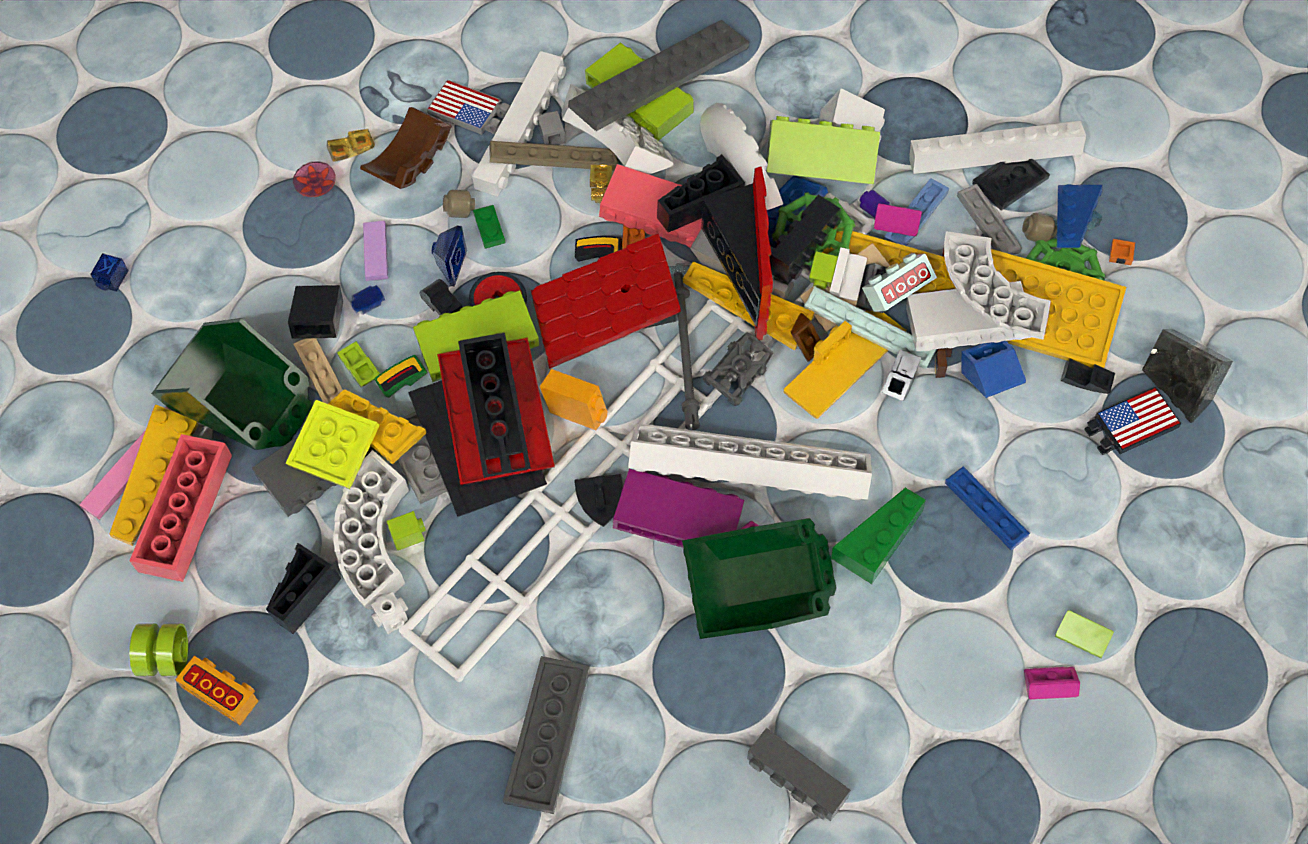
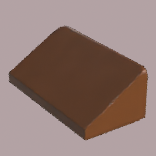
M800 313L790 333L804 358L809 362L814 358V347L821 339L810 319L803 313Z

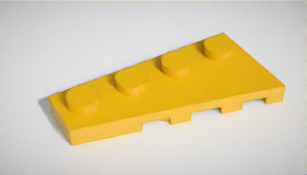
M346 389L328 403L329 405L377 422L380 426L371 446L391 464H394L426 434L424 428L417 427L402 417L398 418L390 414L388 410L382 407L378 408L370 404V401Z

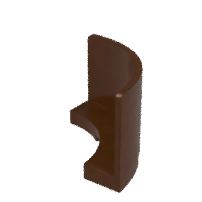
M409 107L399 131L388 147L374 160L361 165L360 169L399 189L406 188L416 182L415 178L420 173L425 174L434 162L431 159L437 149L442 150L452 126L414 107Z

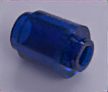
M377 285L373 287L368 286L352 295L350 304L356 313L360 312L364 315L380 306L381 302L385 301V298Z

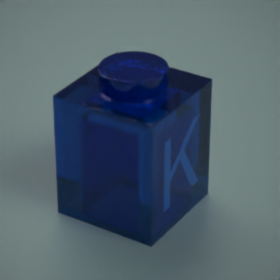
M102 253L90 275L98 288L117 292L129 270L122 258Z

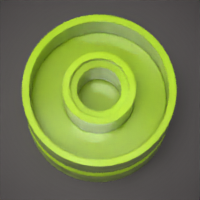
M156 623L137 624L131 635L129 650L133 674L135 676H155L159 671L161 676H178L185 668L188 658V636L185 626L182 623H165L160 628Z

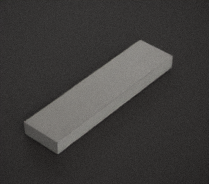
M977 184L958 191L957 197L984 236L991 238V246L994 250L1011 255L1021 252L1022 247Z

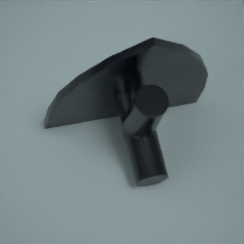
M621 474L575 479V491L583 511L594 522L605 527L614 517L622 493Z

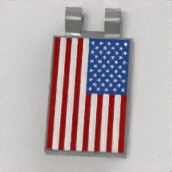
M447 80L427 108L428 115L481 135L485 130L495 135L501 122L494 118V116L496 115L504 119L510 105L502 103L499 98Z

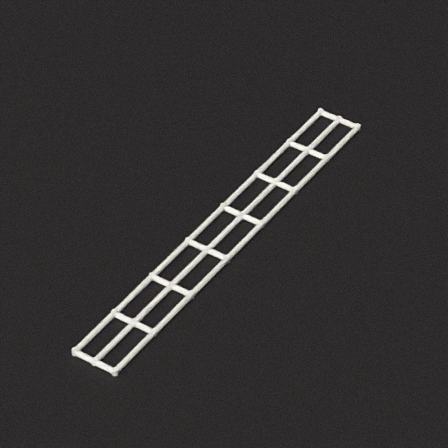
M829 192L824 196L826 198L831 199L835 198V196ZM839 199V203L846 213L864 225L858 233L867 235L874 229L875 220L873 218H868L851 207L848 202ZM803 266L800 275L810 281L811 271ZM811 283V284L800 294V296H801L803 293H805L806 291H808L810 288H812V287H813V283ZM799 296L793 303L802 307L804 302ZM710 299L687 324L688 336L711 311L728 321L730 325L691 366L692 378L737 329L744 333L749 332L755 337V329L746 324L745 320L738 316L736 317ZM679 333L655 359L650 361V364L608 407L605 422L601 423L597 430L589 428L559 459L555 467L551 468L544 475L547 485L529 491L478 547L466 556L461 565L413 616L399 628L402 637H405L457 682H461L464 679V676L525 609L530 607L535 598L587 541L593 538V535L601 527V525L594 521L587 527L568 513L578 502L576 491L561 507L544 495L542 491L596 434L615 447V449L588 478L602 476L622 454L629 458V446L631 445L634 428L621 441L604 429L603 426L654 372H657L674 385L639 422L640 424L650 425L681 390L685 392L683 375L680 378L661 365L680 345ZM766 334L761 342L768 346L773 337ZM739 361L735 368L743 371L746 365L744 362ZM694 388V399L701 403L698 411L699 419L720 397L721 393L715 388L708 396ZM685 421L682 423V425H681L678 429H685V430H687V429L685 428ZM534 500H537L554 514L500 573L496 575L478 559ZM563 520L581 535L531 590L523 596L506 583L505 580L552 529ZM472 567L490 583L435 643L430 646L412 630ZM497 589H500L514 600L517 605L466 661L457 668L439 652Z

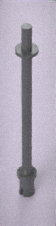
M676 272L674 274V283L681 312L677 313L685 390V401L681 404L685 415V428L690 430V425L692 424V430H696L700 427L698 416L700 403L694 399L685 299L690 296V290L684 287L683 274Z

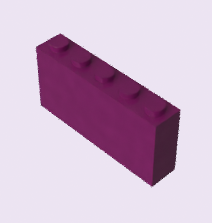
M629 468L613 518V529L683 548L682 540L737 530L745 500L740 499L739 496L734 494L725 495L717 493L712 488L706 487L703 489L695 487L687 481L677 482L665 475L655 476L648 474L647 471L640 472Z

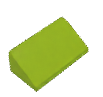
M1067 610L1055 637L1102 658L1114 631Z

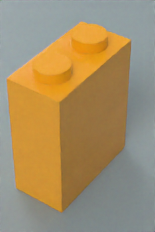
M553 369L550 370L539 386L551 414L593 430H597L600 424L605 422L608 412L599 386Z

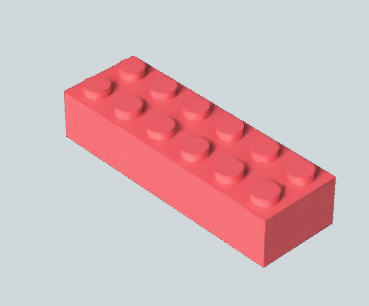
M183 434L180 435L129 560L137 572L181 582L184 581L232 458V454L225 443Z

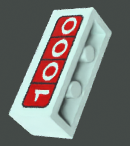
M911 253L903 258L904 262L899 265L896 263L886 268V273L882 276L879 274L868 280L869 284L862 289L874 312L888 310L937 278L926 254L916 255Z

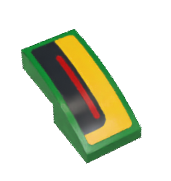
M412 355L389 367L375 377L374 380L384 396L389 398L405 384L412 386L428 372L416 355Z

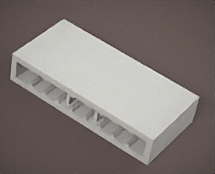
M1021 281L1009 282L1010 287L1017 292L1023 291ZM957 289L911 294L907 297L906 310L916 352L1031 338L1010 331L985 318L965 301Z

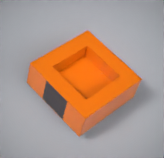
M1113 239L1109 262L1132 265L1135 242Z

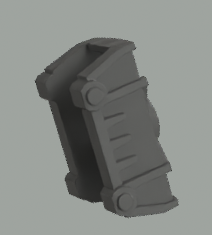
M749 332L744 333L736 342H731L727 346L728 352L713 370L706 371L703 375L704 382L708 386L712 385L728 398L727 401L733 406L741 403L742 395L758 375L761 376L767 371L766 365L773 355V352ZM750 339L752 342L750 351L742 353V346ZM766 352L760 361H753L755 358L754 353ZM735 362H744L746 365V370H737L735 368ZM728 371L726 374L727 379H722L718 383L715 381L721 372ZM738 379L739 387L733 394L729 393L730 382H735Z

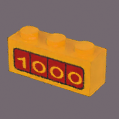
M193 656L175 679L181 688L238 725H241L258 703V699L253 694L255 690L244 682L241 685L235 682L236 678L228 671L223 670L219 672L216 670V665L209 659L204 657L201 660Z

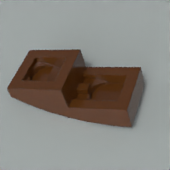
M953 348L937 349L935 378L945 377L948 367L946 357H951Z

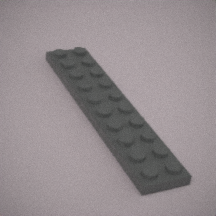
M720 20L568 101V108L592 129L598 131L748 49L749 41L723 20Z

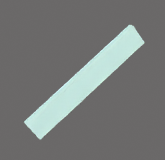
M815 286L804 305V308L839 326L844 321L852 325L851 332L897 355L899 349L922 357L919 366L925 369L936 350L916 352L911 334Z

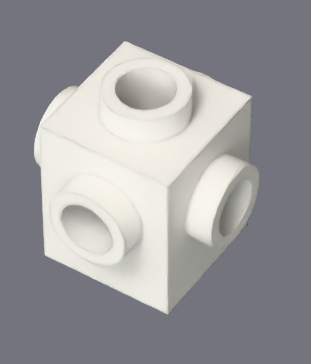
M393 592L388 595H381L371 604L374 610L371 617L378 628L383 626L387 634L401 628L408 621L405 613L408 607L401 597L397 599Z

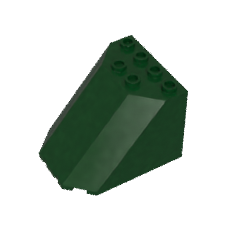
M242 318L203 323L151 393L169 409L254 450L281 447L289 443L293 434L297 432L304 422V418L309 415L312 409L307 389L309 387L308 376Z
M810 518L754 526L682 540L683 554L686 560L688 580L692 593V603L697 621L696 626L700 639L773 629L829 614L831 607L828 601L830 596L835 595L837 588L829 554V545L826 537L815 531V524Z

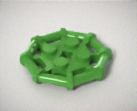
M807 192L804 193V196L785 207H780L775 233L772 234L774 241L777 242V239L782 234L787 236L788 231H784L787 220L792 223L795 220L801 221L800 217L804 210L797 216L792 212L804 205L807 208L817 196L810 195ZM823 197L841 208L840 218L842 222H840L835 230H830L827 241L823 246H818L815 252L822 253L827 247L828 249L832 247L835 250L828 254L839 256L840 248L849 249L852 231L856 226L855 221L851 220L840 205L839 199L836 197L834 199ZM838 231H843L841 242L835 240ZM813 257V259L811 260L810 263H807V262H806L805 265H810V266H812L813 261H814V257Z
M1057 238L1050 239L1049 241L1037 240L1035 246L1025 258L1054 267L1063 268L1064 266L1068 271L1105 280V274L1102 272L1097 258L1098 252L1094 248L1090 249L1081 244L1080 248H1061L1060 251H1055V249L1051 248L1057 247ZM1040 253L1045 255L1042 260L1036 259ZM1089 261L1091 269H1087L1084 262Z

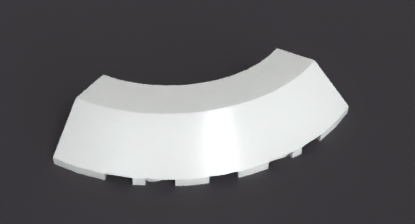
M573 84L570 85L562 109L563 121L580 128L598 139L615 153L625 167L646 174H652L673 166L674 161L670 153L661 149L663 144L655 139L653 134L645 127L638 128V125L634 123V119L628 115L598 131L592 129L568 108L569 100L586 92Z
M946 231L944 241L946 268L954 286L965 301L977 312L997 325L1028 337L1043 340L1051 301L1032 296L1023 291L1019 293L1010 287V283L999 271H996L993 265L991 238Z

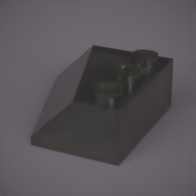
M1163 329L1142 371L1171 399L1173 405L1184 413L1185 418L1190 423H1193L1212 402L1233 361L1174 329Z

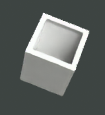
M840 89L821 109L817 125H819V121L832 122L834 127H840L841 123L854 125L853 129L862 130V126L875 127V131L880 132L885 122L883 118L885 109L844 89Z

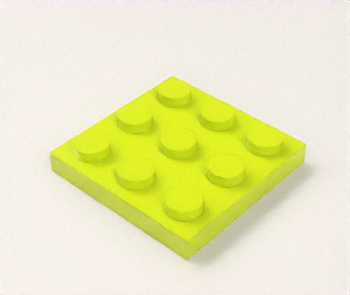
M315 400L286 464L350 489L380 425L370 419Z

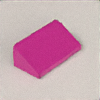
M879 203L874 229L915 237L918 234L922 211Z
M1075 667L1024 669L1029 699L1071 698L1079 696L1080 681Z

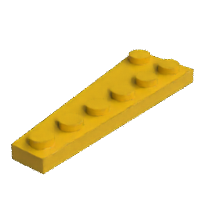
M692 262L683 277V283L754 326L752 318L729 277L696 262ZM771 294L767 334L789 348L796 350L798 345L790 332L800 313H803L812 321L815 312Z
M155 404L109 533L112 538L133 546L145 524L180 435L193 436L198 427V422Z

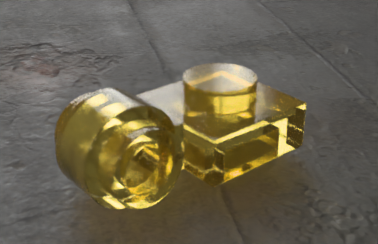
M591 165L590 187H596L591 188V201L601 203L612 178V165Z

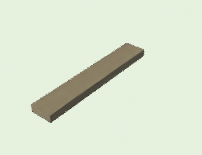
M490 141L489 144L490 163L615 171L618 164L615 153L606 148Z

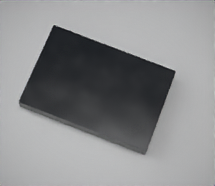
M1034 159L1011 163L999 162L974 178L972 184H977L983 194L1002 211L1049 179L1050 174Z

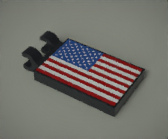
M1154 387L1097 412L1094 417L1095 419L1087 422L1088 427L1084 430L1089 437L1100 431L1105 432L1107 438L1101 440V445L1097 447L1101 455H1105L1115 449L1119 454H1122L1178 429L1182 423L1157 388Z

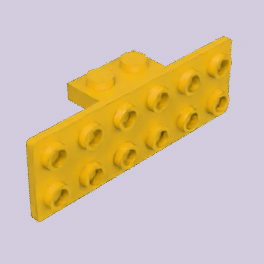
M865 311L906 332L905 328L884 312ZM846 321L840 326L836 325L824 341L820 340L815 345L813 361L783 391L784 394L815 419H818L889 351L851 332L852 325Z

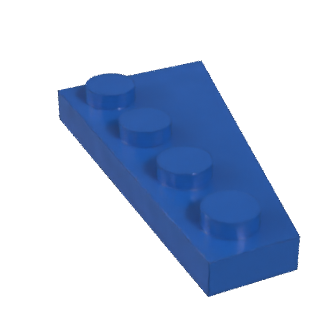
M1058 185L1057 248H1080L1087 231V225L1091 221L1093 210L1097 206L1099 196H1101L1102 185Z

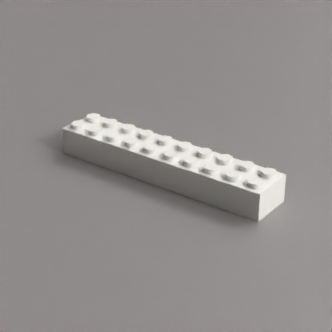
M640 423L635 424L628 468H634L640 472L650 470L657 471L662 475L680 474L685 478L702 477L709 481L725 480L732 484L747 483L759 488L770 486L782 491L790 489L800 490L805 494L815 492L822 493L828 497L844 496L851 500L868 499L872 476L871 455L866 453Z

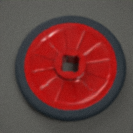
M491 272L483 275L473 284L469 294V304L473 307L481 304L486 299H495L496 296L502 297L510 291H520L525 304H527V292L522 282L514 275L506 272Z

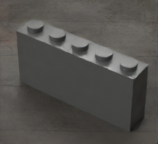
M298 436L252 467L258 480L288 517L300 512L310 501L320 498L326 490L337 485L286 464ZM370 445L366 456H367L372 450H373L375 453H377L378 455H380V453H379L378 451H376V450Z

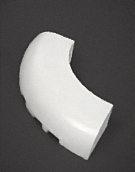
M715 103L706 108L701 116L700 128L707 151L713 153L716 157L722 154L743 179L745 186L753 183L754 168L762 166L767 196L765 197L766 209L769 210L783 205L774 178L770 179L766 173L768 164L761 154H757L756 151L759 150V147L753 136L745 133L746 125L743 121L736 117L732 109L726 110L725 104Z
M373 450L364 458L351 488L344 487L343 496L335 512L333 534L334 549L339 569L354 596L368 610L373 609L371 604L378 597L384 594L388 595L391 592L394 594L405 584L401 572L394 566L388 556L386 536L387 520H390L397 504L409 492L405 479Z

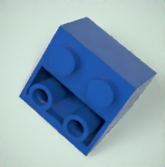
M1007 341L983 343L962 351L961 373L985 398L1026 383V378L1016 352Z

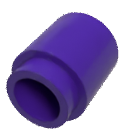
M874 190L865 191L859 199V202H861L860 208L873 218H876L879 203L890 204L888 200Z

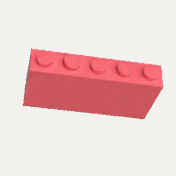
M618 164L601 201L599 217L607 221L624 224L628 228L644 229L649 235L659 233L660 237L670 242L686 245L691 248L699 234L702 222L701 218L668 233L657 219L658 200L675 187L682 185Z

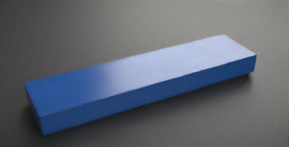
M964 466L946 479L945 484L1010 550H1013L1029 537L1030 533Z

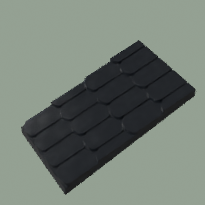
M442 380L408 392L420 425L426 430V440L457 517L547 485L542 470L461 485ZM488 385L486 389L492 390L495 386Z

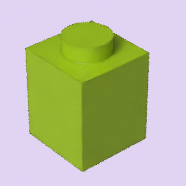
M821 252L815 253L809 276L813 286L821 289H826L827 286L831 287L838 256Z
M414 511L387 520L397 551L425 541L422 532L426 531L422 518H416Z

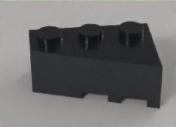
M299 543L295 547L296 553L291 563L288 562L285 568L287 572L282 582L278 583L266 608L274 621L292 634L297 631L341 580L332 564Z

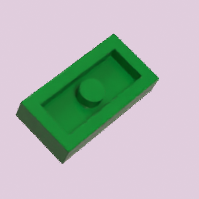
M494 205L473 210L484 249L505 244V238Z

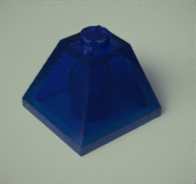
M459 225L440 233L437 242L433 243L431 250L436 265L450 286L454 287L467 253L463 229Z

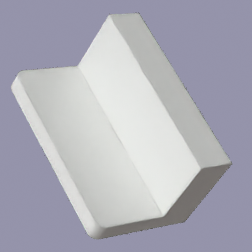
M840 248L830 294L835 297L857 301L867 258L850 254V249Z

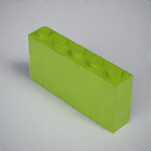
M620 42L585 69L586 84L593 88L645 59H641L630 47H626ZM677 87L627 115L633 118L638 126L645 127L650 131L653 137L659 141L694 113V99L689 93H685Z
M776 116V120L770 121L766 155L767 173L874 184L880 132L875 131V127L862 126V130L853 129L854 125L844 123H841L840 127H834L832 122L819 121V125L810 124L811 120L800 118H798V122H790L789 117Z
M510 291L502 297L486 299L479 305L473 307L465 306L458 312L452 314L444 313L437 319L431 321L424 320L413 326L415 337L432 383L442 379L437 354L460 350L458 344L460 340L505 332L506 341L528 338L530 349L539 346L538 335L520 291Z

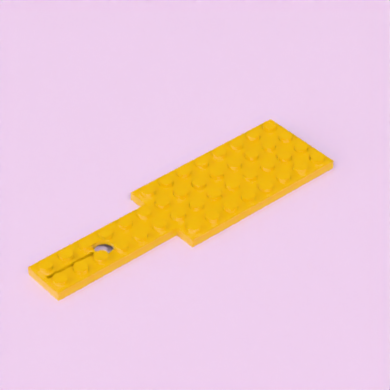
M843 231L836 233V241L841 242ZM852 231L849 244L850 254L857 255L873 243L890 266L896 263L899 265L904 262L903 258L911 253L916 255L926 254L937 278L912 294L956 289L947 271L943 256ZM827 247L822 253L828 254L833 251L831 250L833 248L828 249ZM991 249L993 265L996 271H999L1008 282L1021 281L1025 293L1051 301L1043 340L1031 337L1022 340H1007V342L1011 345L1066 361L1073 359L1088 367L1096 364L1104 368L1126 287Z

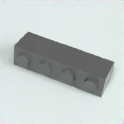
M768 728L763 731L748 751L747 759L755 770L759 772L763 770L770 776V780L776 786L787 788L791 791L790 794L796 801L807 803L812 807V812L821 819L827 818L831 821L850 795L851 790Z

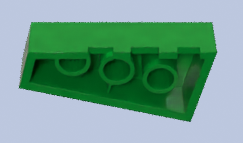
M905 487L833 546L831 559L872 584L922 514L926 500Z

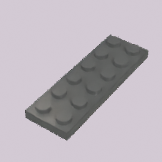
M541 656L505 790L504 804L554 814L590 666Z

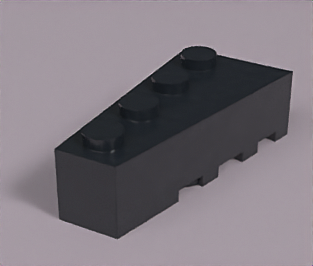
M721 154L714 163L704 166L699 174L696 176L692 175L685 184L675 187L658 200L657 219L669 233L701 219L703 199L743 187L745 182Z
M818 194L802 212L801 221L795 220L790 225L787 236L782 234L777 239L778 243L775 249L770 247L771 255L769 257L772 275L789 285L792 279L796 280L803 270V265L806 262L810 263L815 256L816 248L823 246L827 241L830 230H835L840 224L841 208Z

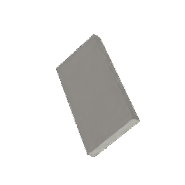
M416 412L402 417L408 420L409 423L421 427ZM424 435L397 460L420 504L447 492Z

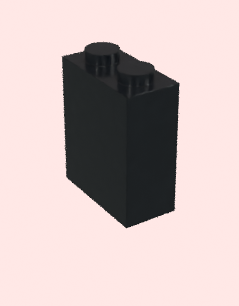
M340 285L295 286L288 318L292 339L337 338L343 307Z

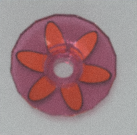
M320 161L309 162L297 169L293 177V184L296 191L301 195L319 197L333 188L336 175L333 168L327 163Z

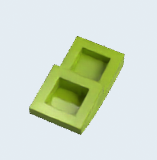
M357 341L337 352L338 357L361 388L372 382L380 374Z

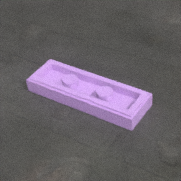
M385 221L363 223L366 281L388 279Z

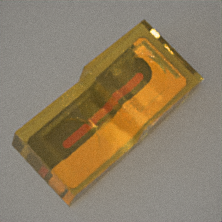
M369 129L349 131L346 138L327 140L326 146L334 162L362 154L374 148L375 144Z

